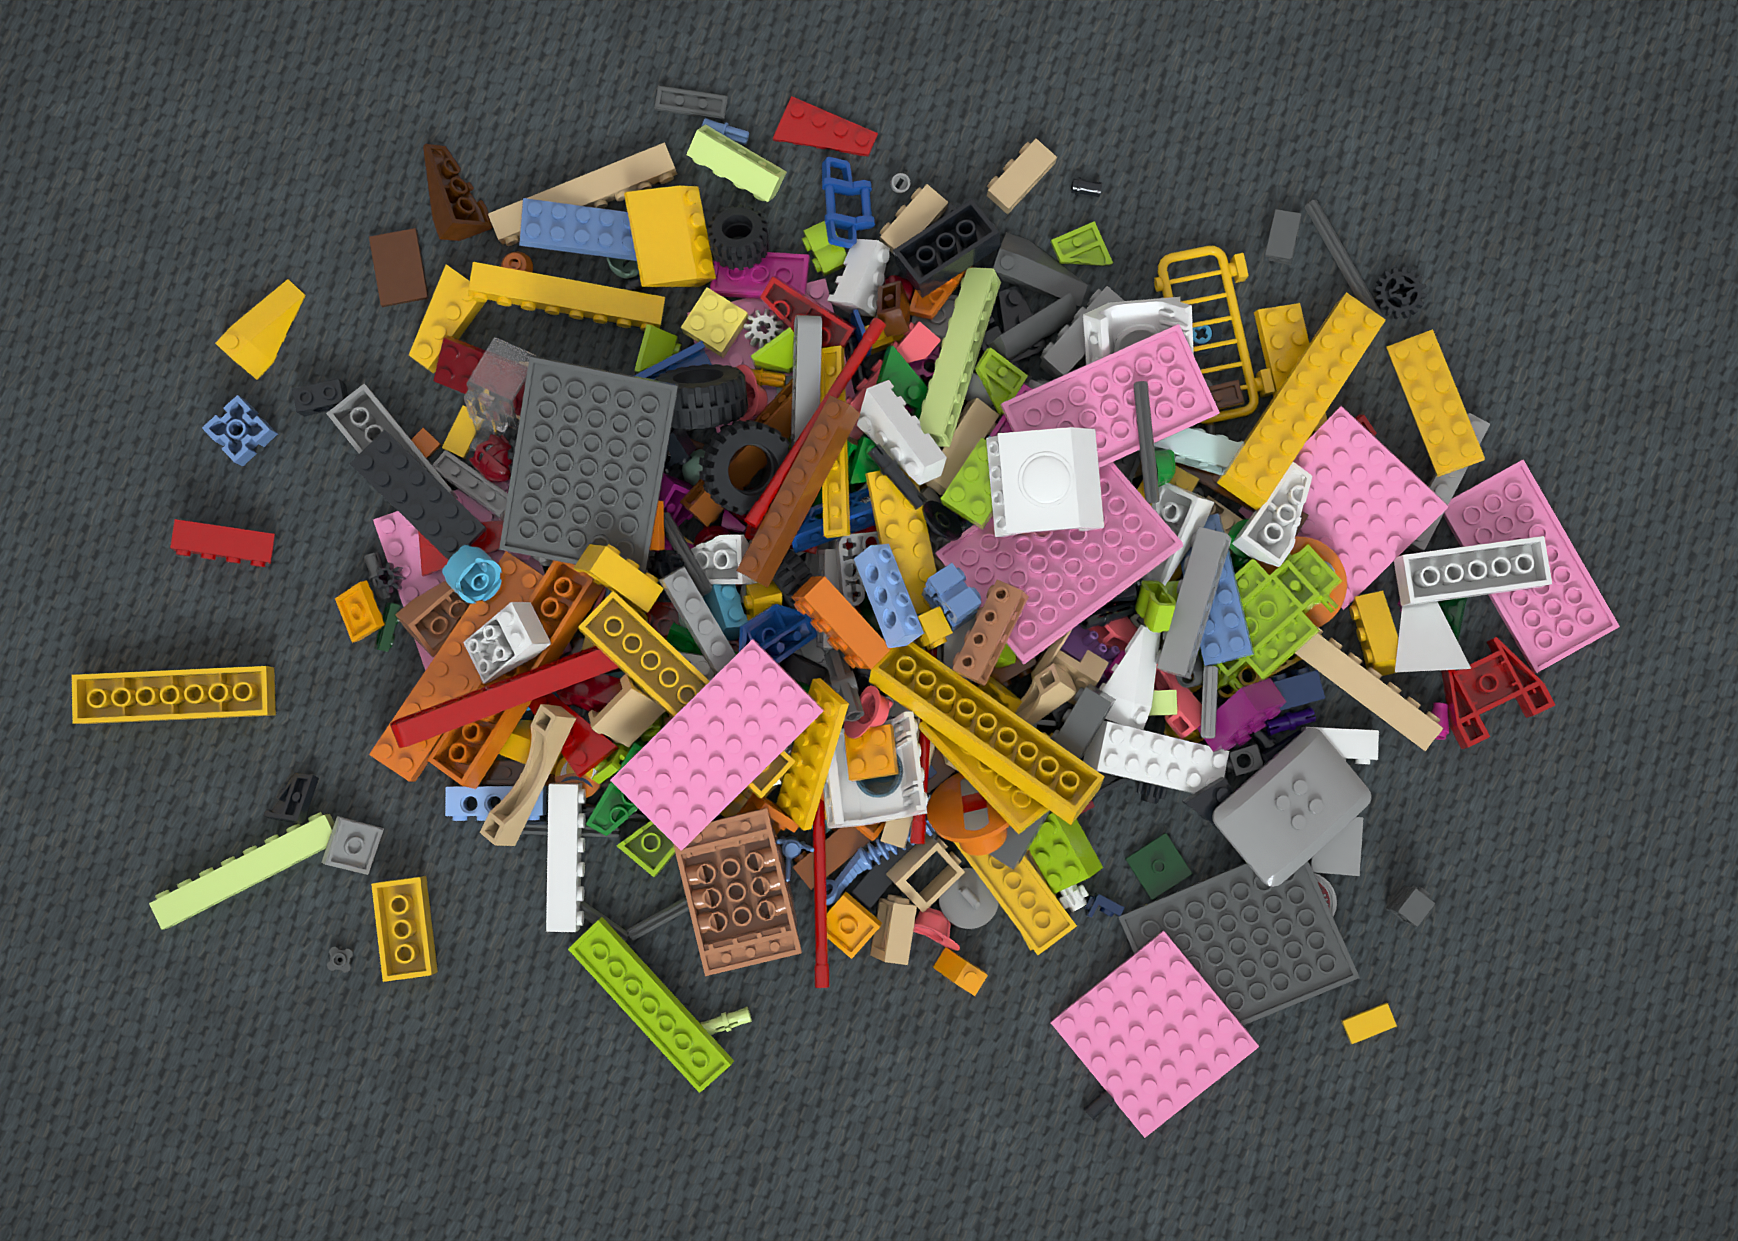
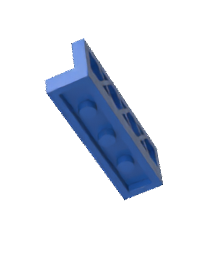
M700 341L634 376L655 380L661 373H666V371L675 370L676 368L712 364L704 351L705 345Z
M868 488L849 494L850 534L876 525L871 501L867 503L860 502L862 498L870 496ZM823 503L811 507L807 513L803 525L799 528L791 543L795 553L839 538H826L823 531V518H815L817 514L823 513Z

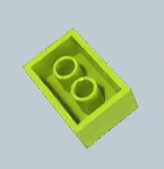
M981 438L941 497V502L944 506L982 530L993 516L987 440Z
M1050 812L1030 845L1029 851L1052 893L1055 894L1090 878L1100 871L1103 866L1077 819L1070 825L1053 812Z

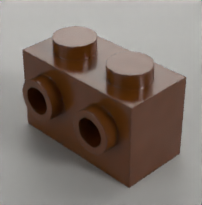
M901 280L879 286L878 299L876 301V318L886 324L884 329L886 337L899 336L909 332L910 302Z

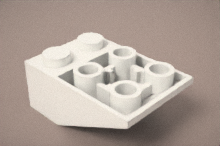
M531 602L509 603L463 642L484 684L531 660L551 644Z

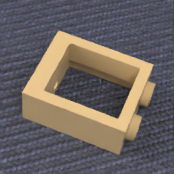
M928 834L925 835V844H916L886 873L922 913L965 873L959 866L961 860L952 851L949 854L945 851L948 846L939 837L933 839ZM937 851L949 865L918 894L906 880Z
M888 894L887 898L879 897L876 918L883 924L873 935L871 956L883 962L908 965L917 906L909 903L910 899Z

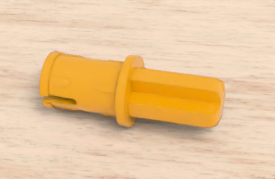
M764 368L760 370L751 369L754 372L757 384L761 387L762 385L783 388L786 384V375L783 373L765 371Z

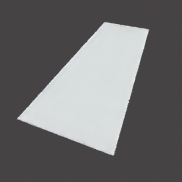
M1437 601L1402 606L1395 672L1471 669Z

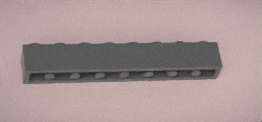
M1092 684L1086 686L1085 689L1082 687L1079 689L1074 697L1077 703L1073 710L1069 708L1061 720L1064 722L1063 727L1060 731L1056 729L1050 738L1080 760L1116 701L1115 698ZM1050 810L1020 834L1009 826L1007 828V838L1003 845L994 852L989 853V855L1014 870L1022 861L1049 815Z

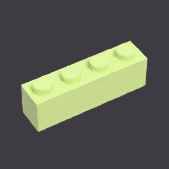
M706 124L696 131L686 154L693 158L692 160L695 163L712 169L715 175L725 177L731 180L736 187L753 193V196L760 201L769 202L776 196L787 173L785 170Z

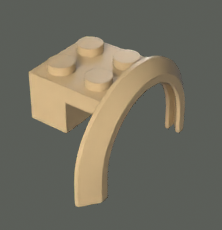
M1071 629L1052 643L1047 651L1043 650L1031 672V677L1033 681L1036 675L1054 663L1071 675L1078 692L1081 687L1085 689L1090 684L1096 686L1109 662L1089 650L1086 651L1079 662L1062 652L1060 649L1072 631ZM1074 695L1067 701L1075 705L1077 703V701L1074 700V697L1076 695Z

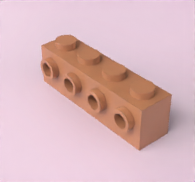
M998 579L994 585L989 587L986 595L987 600L984 606L980 607L975 616L976 622L973 628L966 633L964 638L965 644L961 652H958L953 660L954 666L952 669L955 672L983 686L986 685L1029 598L1023 590Z

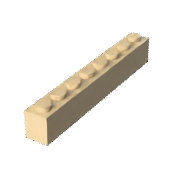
M664 142L527 199L603 209L608 206L607 203L615 199L616 201L625 200L624 193L651 189V185L657 182L661 184L668 183L674 179L673 176L677 175V172ZM523 200L488 214L497 238L502 245L511 246L520 240Z
M1318 628L1320 631L1295 652V654L1424 751L1427 750L1443 730V727L1438 724L1440 721L1438 717L1430 711L1424 714L1418 709L1421 705L1410 696L1407 699L1400 696L1401 689L1393 683L1389 682L1386 685L1380 681L1381 674L1371 667L1368 670L1360 665L1362 660L1351 652L1348 656L1341 651L1343 646L1333 638H1330L1329 641L1321 636L1323 631Z

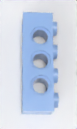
M870 545L854 558L855 564L887 647L907 646L924 634L890 545Z
M465 786L446 787L445 816H453V821H467V816H477V821H485L489 812L493 809L491 806L492 798L497 796L502 801L513 786H478L477 789ZM546 786L543 787L528 820H540V815H546ZM471 796L476 798L478 803L475 810H470L467 807V800Z

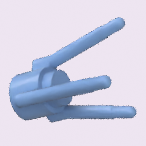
M781 836L780 839L776 840V844H782V852L786 856L785 881L789 882L792 858L797 857L801 849L814 852V848L806 844L805 841L800 842L794 836L786 838Z

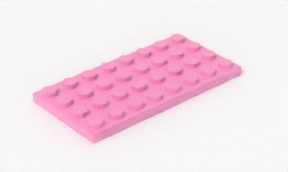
M1179 324L1000 404L1012 432L1068 427L1095 429L1099 468L1140 450L1134 395L1135 382L1147 381L1154 443L1220 413Z
M1524 460L1515 463L1451 499L1443 517L1461 547L1545 537L1552 584L1539 588L1488 594L1533 673L1540 672L1620 627Z
M752 639L610 781L682 851L824 709Z

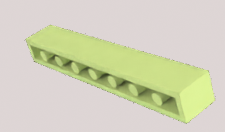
M968 268L965 277L962 278L961 290L954 303V312L948 321L947 334L942 340L940 356L935 362L933 378L929 381V390L926 399L922 403V412L919 418L921 430L924 434L929 433L938 446L950 447L1001 284L999 277L992 268Z
M321 812L308 818L309 823L303 826L300 823L286 829L287 834L281 837L278 834L264 840L265 845L259 848L255 845L244 850V856L235 859L234 856L221 862L222 867L216 870L213 867L199 873L200 878L194 881L190 878L177 884L179 889L171 893L169 890L157 894L155 896L157 900L149 903L161 929L170 928L326 849L335 824L331 815H322Z

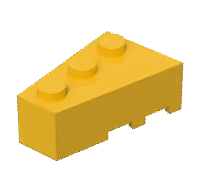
M589 544L573 569L579 573L581 571L587 573L594 578V583L599 586L602 584L610 591H614L637 611L648 613L664 589L657 584L659 580L647 572L644 574L639 571L640 566L628 558L625 560L620 557L619 554L621 552L612 545Z
M1379 591L1354 597L1352 606L1349 609L1352 620L1356 622L1357 637L1361 643L1366 669L1368 670L1371 667L1382 676L1397 673L1395 672L1399 638L1384 592Z

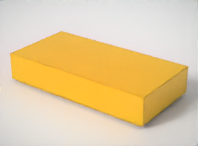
M463 405L442 448L465 459L486 416Z
M1388 1003L1341 1020L1351 1044L1397 1027Z

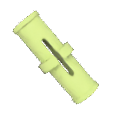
M748 1007L728 1014L726 1012L721 1013V1016L701 1022V1025L710 1035L725 1030L727 1032L731 1031L736 1026L752 1022Z

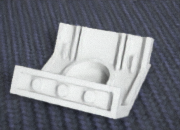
M1180 297L1110 302L1083 314L1086 365L1177 324L1180 325L1194 355L1192 305L1180 302Z
M1068 427L998 433L997 436L986 438L995 537L1065 529L1089 531L1104 528L1095 429Z

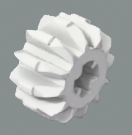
M765 309L762 316L760 311L756 310L757 318L751 315L747 317L751 324H744V329L749 331L745 334V338L752 339L750 342L752 347L759 342L760 349L764 344L769 343L784 332V330L779 329L784 325L783 321H776L778 316L775 313L769 317V309ZM765 325L766 328H770L767 329V334H763L760 328L761 326Z

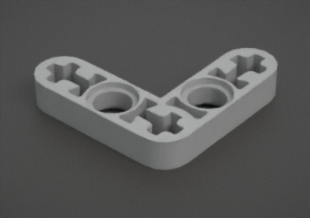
M877 532L850 534L849 536H841L836 541L839 591L852 606L859 605L864 600V585L854 559L843 560V556H848V550L846 548L843 549L842 545L848 539V542L853 544V548H849V556L857 557L867 549L865 541L868 537H874L877 545H880ZM848 563L853 564L856 568V573L853 577L846 576L844 568ZM857 580V584H852V590L857 592L858 595L854 597L852 602V598L847 597V593L851 592V584L846 585L845 581Z

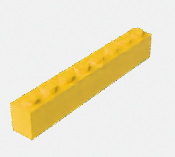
M473 262L468 296L473 297V300L479 302L493 300L502 306L515 304L529 311H534L537 308L545 310L546 313L551 315L565 313L574 319L587 317L592 318L596 323L606 324L609 321L617 323V326L623 328H630L631 326L640 327L642 331H645L647 324L660 329L665 297L477 262Z

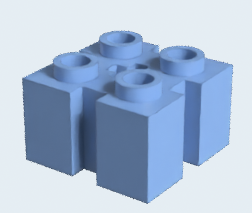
M238 395L224 407L227 413L222 418L215 415L202 427L216 443L224 446L222 450L233 462L244 466L257 454L253 449L258 444L265 447L278 435L264 419L257 416L259 413L245 399ZM242 427V428H243V431H242V433L240 434V433L238 432V430H239V428Z
M950 563L927 579L926 587L921 595L932 609L941 607L953 632L975 617L976 610L979 609L982 602L979 592L974 587L971 588L965 584L966 576L960 568H956L953 563Z

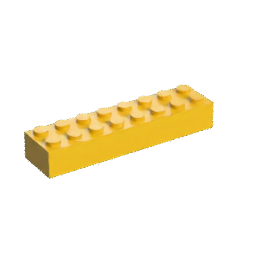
M269 666L72 675L73 724L276 715L274 667Z

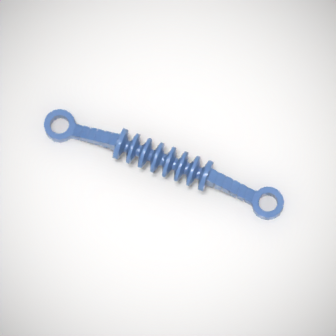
M926 814V833L932 836L935 830L930 825ZM910 830V833H909V836H908V840H907L909 843H910L911 830ZM876 838L877 847H874L869 842L867 843L868 852L862 847L858 848L856 854L836 880H826V891L833 889L827 895V905L838 901L841 893L857 874L867 869L871 870L873 868L872 860L880 865L881 855L887 860L890 859L888 851L891 850L895 855H898L897 846L883 843L879 838Z

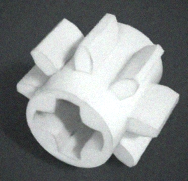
M1075 884L1060 891L1062 896L1058 898V901L1064 909L1069 907L1071 912H1074L1087 904L1085 897L1089 894L1083 885L1077 886Z

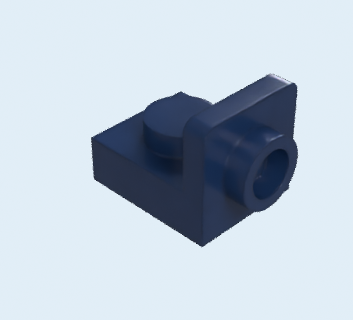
M1098 893L1094 897L1090 895L1087 904L1084 906L1087 909L1085 914L1091 918L1098 905L1101 906L1099 911L1110 917H1113L1114 913L1121 916L1125 908Z

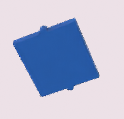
M856 309L851 313L850 321L857 328L855 335L858 343H860L866 330L859 311ZM872 347L870 348V350H869L868 353L866 354L865 358H866V357H869V355H871Z

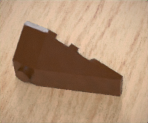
M424 144L423 151L432 219L439 239L461 241L492 229L493 226L488 216L489 213L486 205L482 200L476 202L470 193L474 189L470 182L465 183L458 174L461 168L446 146Z

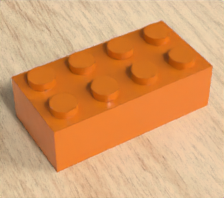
M812 576L791 597L795 601V608L803 615L807 614L812 619L811 625L818 632L821 633L823 631L829 637L827 642L835 650L840 649L845 655L843 659L852 668L871 670L892 649L887 647L886 642L825 576Z

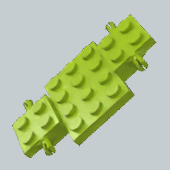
M1309 544L1296 554L1291 555L1289 553L1284 563L1270 575L1254 558L1235 574L1254 655L1213 665L1218 667L1217 692L1227 685H1230L1235 692L1239 690L1237 686L1239 688L1244 687L1237 677L1247 665H1250L1265 680L1320 631L1305 615L1310 609L1320 603L1330 613L1335 610L1328 603L1335 609L1338 608V605L1329 595L1342 580ZM1199 648L1198 656L1205 666L1201 648Z

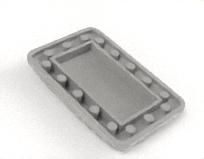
M1307 728L1216 807L1212 817L1217 828L1265 885L1274 887L1288 879L1362 812L1371 801V792L1323 733L1316 728Z

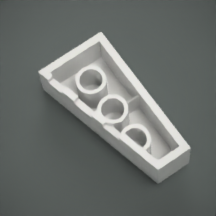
M887 380L867 388L857 426L876 445L879 443L892 460L895 459L898 465L917 484L921 485L941 476L947 457L930 434L923 433L920 426L921 422L915 415L911 417L905 409L906 402L901 396L897 397L891 390L894 387L892 383Z

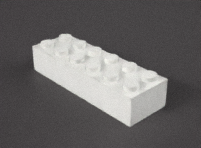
M1544 536L1406 554L1396 557L1394 560L1401 606L1539 588L1552 584Z
M1103 721L1085 752L1083 762L1098 772L1194 794L1220 777H1224L1229 751L1221 749L1213 752L1206 745Z

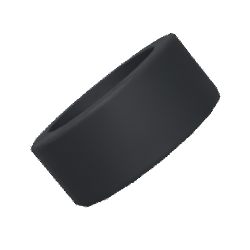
M792 653L782 660L780 664L792 678L810 686L812 679L821 678L824 681L828 673L824 666L797 653Z

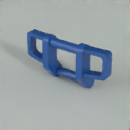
M827 157L822 162V189L825 190L827 214L824 217L828 242L831 245L852 248L857 242L856 231L870 229L875 226L870 200L872 185L867 180L852 182L850 163L845 160ZM830 167L841 169L843 180L831 178ZM834 193L846 196L861 194L862 216L855 218L837 214ZM835 228L848 230V239L838 237Z

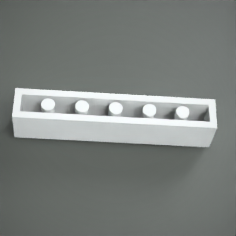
M582 783L549 784L547 932H576L584 924V911H580V901L584 900L585 893L584 886H581V877H584L585 863L581 862V852L585 851V838H581L582 828H585L586 823L585 813H582V803L586 801V790L582 789Z

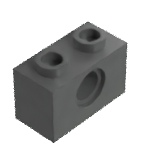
M1414 885L1412 887L1403 886L1386 909L1404 923L1418 927L1435 903L1429 899L1432 895L1423 888H1417Z

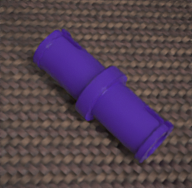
M1309 707L1295 713L1287 712L1282 717L1265 721L1266 726H1268L1266 731L1271 736L1288 729L1289 731L1296 730L1298 726L1316 721V717H1312L1314 711Z

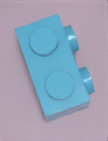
M735 584L712 585L711 592L706 594L703 599L728 641L737 640L740 635V626L748 621L741 605V596L737 592Z

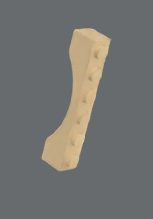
M1054 663L1033 678L1032 684L1021 699L1022 703L1015 714L1030 725H1034L1077 694L1071 675ZM943 755L945 763L953 769L957 770L955 766Z
M540 704L530 726L532 734L531 748L524 770L510 792L489 812L480 831L494 845L515 846L576 720L573 715L561 706Z

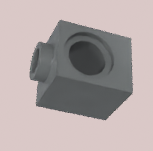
M1257 744L1230 751L1226 765L1227 772H1231L1232 776H1238L1261 769L1264 765ZM1240 754H1244L1248 759L1247 765L1243 768L1237 764V757Z

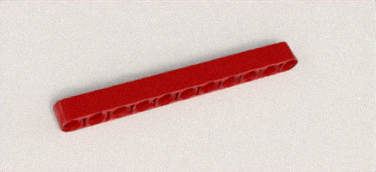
M593 646L391 722L390 726L398 747H408L619 667L597 646Z

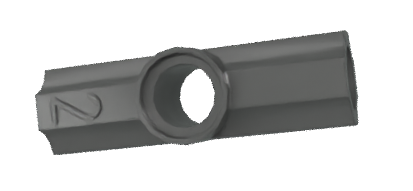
M831 649L824 655L830 674L831 687L849 703L844 721H857L864 716V711L858 695L859 689L854 673L843 659L845 655L840 649Z

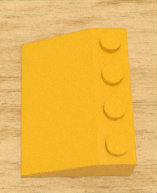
M672 186L624 193L642 287H700L716 279L699 188L697 186Z

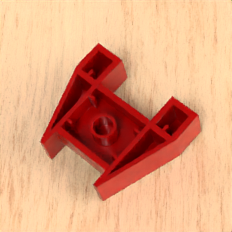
M1497 637L1486 641L1492 654L1470 664L1471 669H1459L1457 671L1455 669L1441 670L1445 699L1448 705L1450 728L1461 749L1468 748L1489 738L1490 735L1479 715L1513 698H1516L1526 718L1555 706L1545 684Z

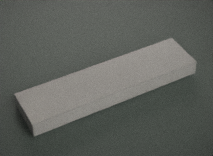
M445 450L432 465L441 477L498 518L504 520L508 493Z

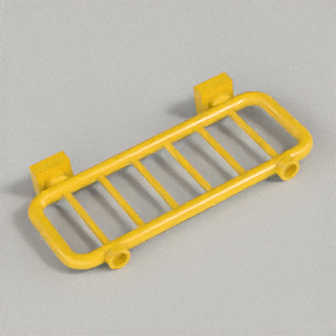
M1204 246L1165 255L1158 265L1159 277L1154 278L1156 291H1162L1164 298H1171L1173 294L1170 284L1220 274L1222 276L1225 293L1181 302L1190 305L1227 298L1230 316L1192 323V327L1195 328L1232 320L1235 339L1193 347V352L1237 343L1241 362L1201 369L1200 371L1202 374L1242 366L1246 385H1241L1240 388L1241 390L1247 389L1249 403L1244 407L1220 411L1218 415L1200 422L1202 424L1252 414L1259 403L1258 392L1261 398L1270 396L1275 392L1270 368L1260 370L1256 374V378H1254L1232 277H1234L1235 283L1245 281L1249 276L1244 253L1235 254L1231 258L1230 263H1228L1225 252L1216 246ZM1213 255L1218 260L1220 270L1169 280L1167 267L1172 262Z

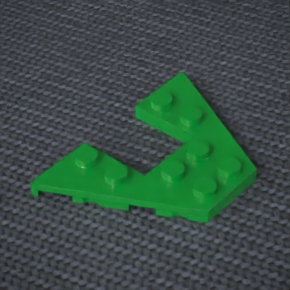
M889 346L887 347L876 385L889 380L894 386L891 390L897 397L901 396L906 402L905 406L915 410L913 416L915 415L919 420L922 412V403L926 399L929 389L895 347ZM866 437L859 439L848 476L849 484L867 482L866 473L881 470L871 457L867 455L876 446L873 440Z

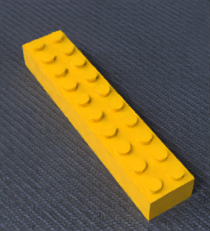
M1346 292L1333 307L1217 483L1256 511L1268 501L1386 319Z
M614 591L578 626L579 631L672 717L710 682ZM782 751L747 787L758 798H762L796 761L785 751Z
M911 642L907 646L892 648L871 669L869 678L871 684L909 711H913L916 716L1068 824H1073L1099 791L1104 780L1102 774L915 643Z

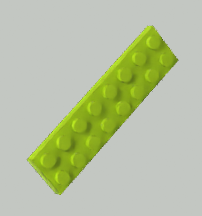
M603 917L594 923L568 949L699 1093L734 1062L728 1053Z

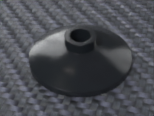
M930 500L924 503L922 513L929 529L934 534H938L947 540H958L962 535V527L956 516L946 506L937 501Z

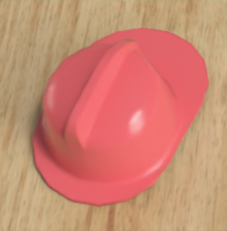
M745 364L738 365L736 368L745 375L748 410L739 420L746 421L751 420L754 416H758L766 408L768 397L765 389L757 384L751 368Z
M870 685L866 687L859 697L864 716L857 721H844V730L848 737L858 738L869 727L880 726L887 720L893 702L881 695L876 686Z
M928 908L923 913L919 912L914 922L913 932L925 935L951 950H960L958 944L949 938L951 924L941 911Z

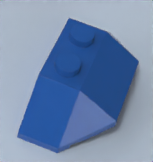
M773 604L740 626L739 652L754 639L779 663L816 638L817 631L810 622L812 620L807 614L803 615L797 610Z

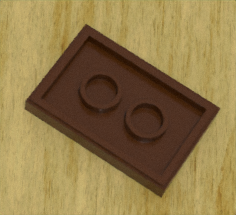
M413 228L370 236L369 241L381 306L386 307L429 299L417 229Z

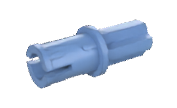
M707 118L703 121L702 126L706 124L738 144L745 145L748 141V131L731 127L727 122L722 124Z

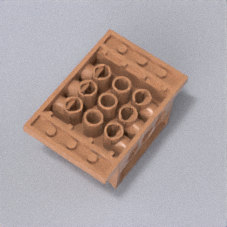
M768 808L713 820L682 851L673 843L705 976L802 953L796 928L797 918L790 882L785 881L786 866L780 844L776 843L778 837L775 829H772Z

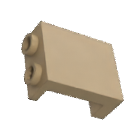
M625 674L620 679L623 689L599 713L591 710L588 715L591 722L590 725L595 732L605 734L617 744L621 743L630 747L665 710Z

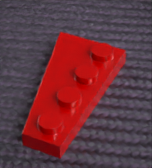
M791 96L772 139L777 142L782 141L795 145H806L869 157L878 133Z
M504 520L481 522L487 530L471 547L481 548L487 554L499 551ZM418 531L422 576H427L442 570L449 560Z
M549 693L533 699L530 703L529 708L534 715H536L540 704L561 706L576 718L560 752L579 778L619 749L603 734L595 732L586 720L560 701L554 694Z

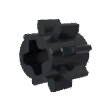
M387 563L386 568L377 567L379 572L373 578L377 579L379 583L378 589L386 587L387 593H393V587L402 589L400 584L402 580L406 579L401 574L402 567L394 568L393 563ZM392 575V580H387V577Z
M1139 781L1137 793H1141L1140 800L1158 804L1159 798L1165 800L1167 787Z

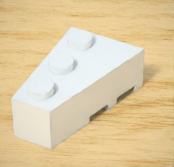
M857 239L856 244L849 249L843 263L846 266L843 275L838 276L835 281L838 284L834 295H829L827 301L849 314L853 310L858 309L861 316L875 317L878 287L884 283L886 263L889 260L890 248L879 240Z

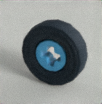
M1207 313L1192 315V323L1215 319ZM1219 323L1193 328V347L1220 342L1222 339V329ZM1204 329L1206 339L1203 337L1200 340L1197 339L1195 330L1200 331ZM1217 347L1195 351L1194 355L1204 356L1210 354Z

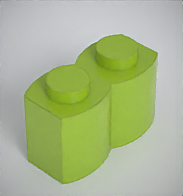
M825 221L803 230L805 237L801 238L806 251L811 250L815 257L812 259V263L817 273L821 271L825 277L846 267L843 264L847 256L844 247L831 245L828 242Z
M1142 580L1135 606L1136 612L1144 619V624L1150 631L1155 633L1169 631L1176 606L1175 599L1167 593V588L1161 582Z

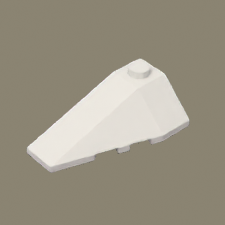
M1292 462L1268 501L1257 511L1255 510L1232 544L1251 558L1280 567L1294 547L1297 527L1300 525V516L1303 505L1306 503L1313 476Z
M1170 483L1159 487L1160 500L1157 503H1152V508L1183 542V547L1142 578L1143 580L1159 581L1164 586L1190 549L1193 534L1197 533L1199 527H1204L1214 505L1213 501Z
M743 534L719 535L691 549L710 584L757 583L736 571L750 546Z
M1140 625L1125 648L1126 655L1119 665L1115 663L1111 669L1114 672L1107 684L1102 683L1099 689L1116 699L1105 719L1124 726L1144 729L1152 707L1157 667L1156 657L1159 650L1161 632L1155 633L1150 631L1147 626Z

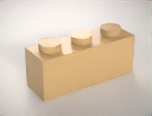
M1037 139L1031 144L1027 142L1019 151L1021 155L1015 161L1011 159L1003 168L1005 172L999 178L995 176L987 185L989 188L987 196L1007 215L1056 163L1057 157Z
M928 184L923 189L919 187L911 196L912 201L907 207L903 205L895 215L897 218L892 224L888 222L880 231V242L888 246L892 253L895 248L934 224L947 210L949 202Z

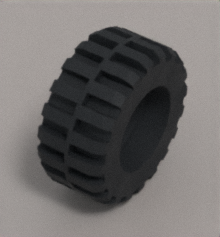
M721 364L691 365L666 371V373H661L655 378L657 381L679 385L672 422L673 428L705 429L706 427L713 428L723 424L727 425L732 421L739 420L748 410L745 375L736 367L732 368V366H722Z
M752 420L733 421L732 425L721 426L719 433L714 432L709 437L711 442L709 445H704L702 450L705 451L704 458L700 457L699 465L702 466V471H699L700 479L704 480L705 484L703 487L705 491L711 495L710 498L715 503L736 514L748 515L791 449L789 448L790 442L788 439L782 437L781 432L777 429ZM755 445L761 448L766 455V475L762 482L751 490L737 489L729 479V462L734 453L741 447Z

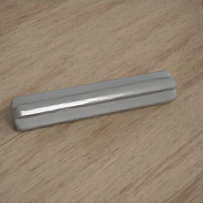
M1205 666L1203 668L1201 737L1207 739L1215 738L1218 686V667Z

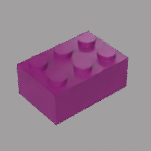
M1270 678L1242 687L1217 709L1215 738L1204 739L1213 752L1221 749L1227 751L1236 744L1241 746L1251 739V733H1256L1266 726L1265 721L1267 719L1270 720L1281 712L1280 708L1286 703V700ZM1200 725L1197 729H1198L1199 732L1201 733V725Z

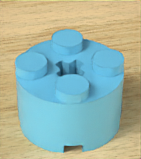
M469 545L461 546L442 570L447 584L464 601L471 604L479 600H489L499 590L502 582L500 579V572L502 573L500 566L484 550Z

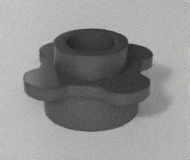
M332 947L329 950L331 956L330 962L327 963V968L330 971L337 969L342 970L344 973L351 970L350 963L353 951L349 948L343 950L338 949V947ZM339 957L342 958V962L338 961Z

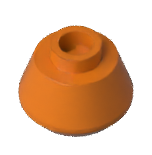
M511 252L501 262V267L533 272V263L530 257L523 252Z

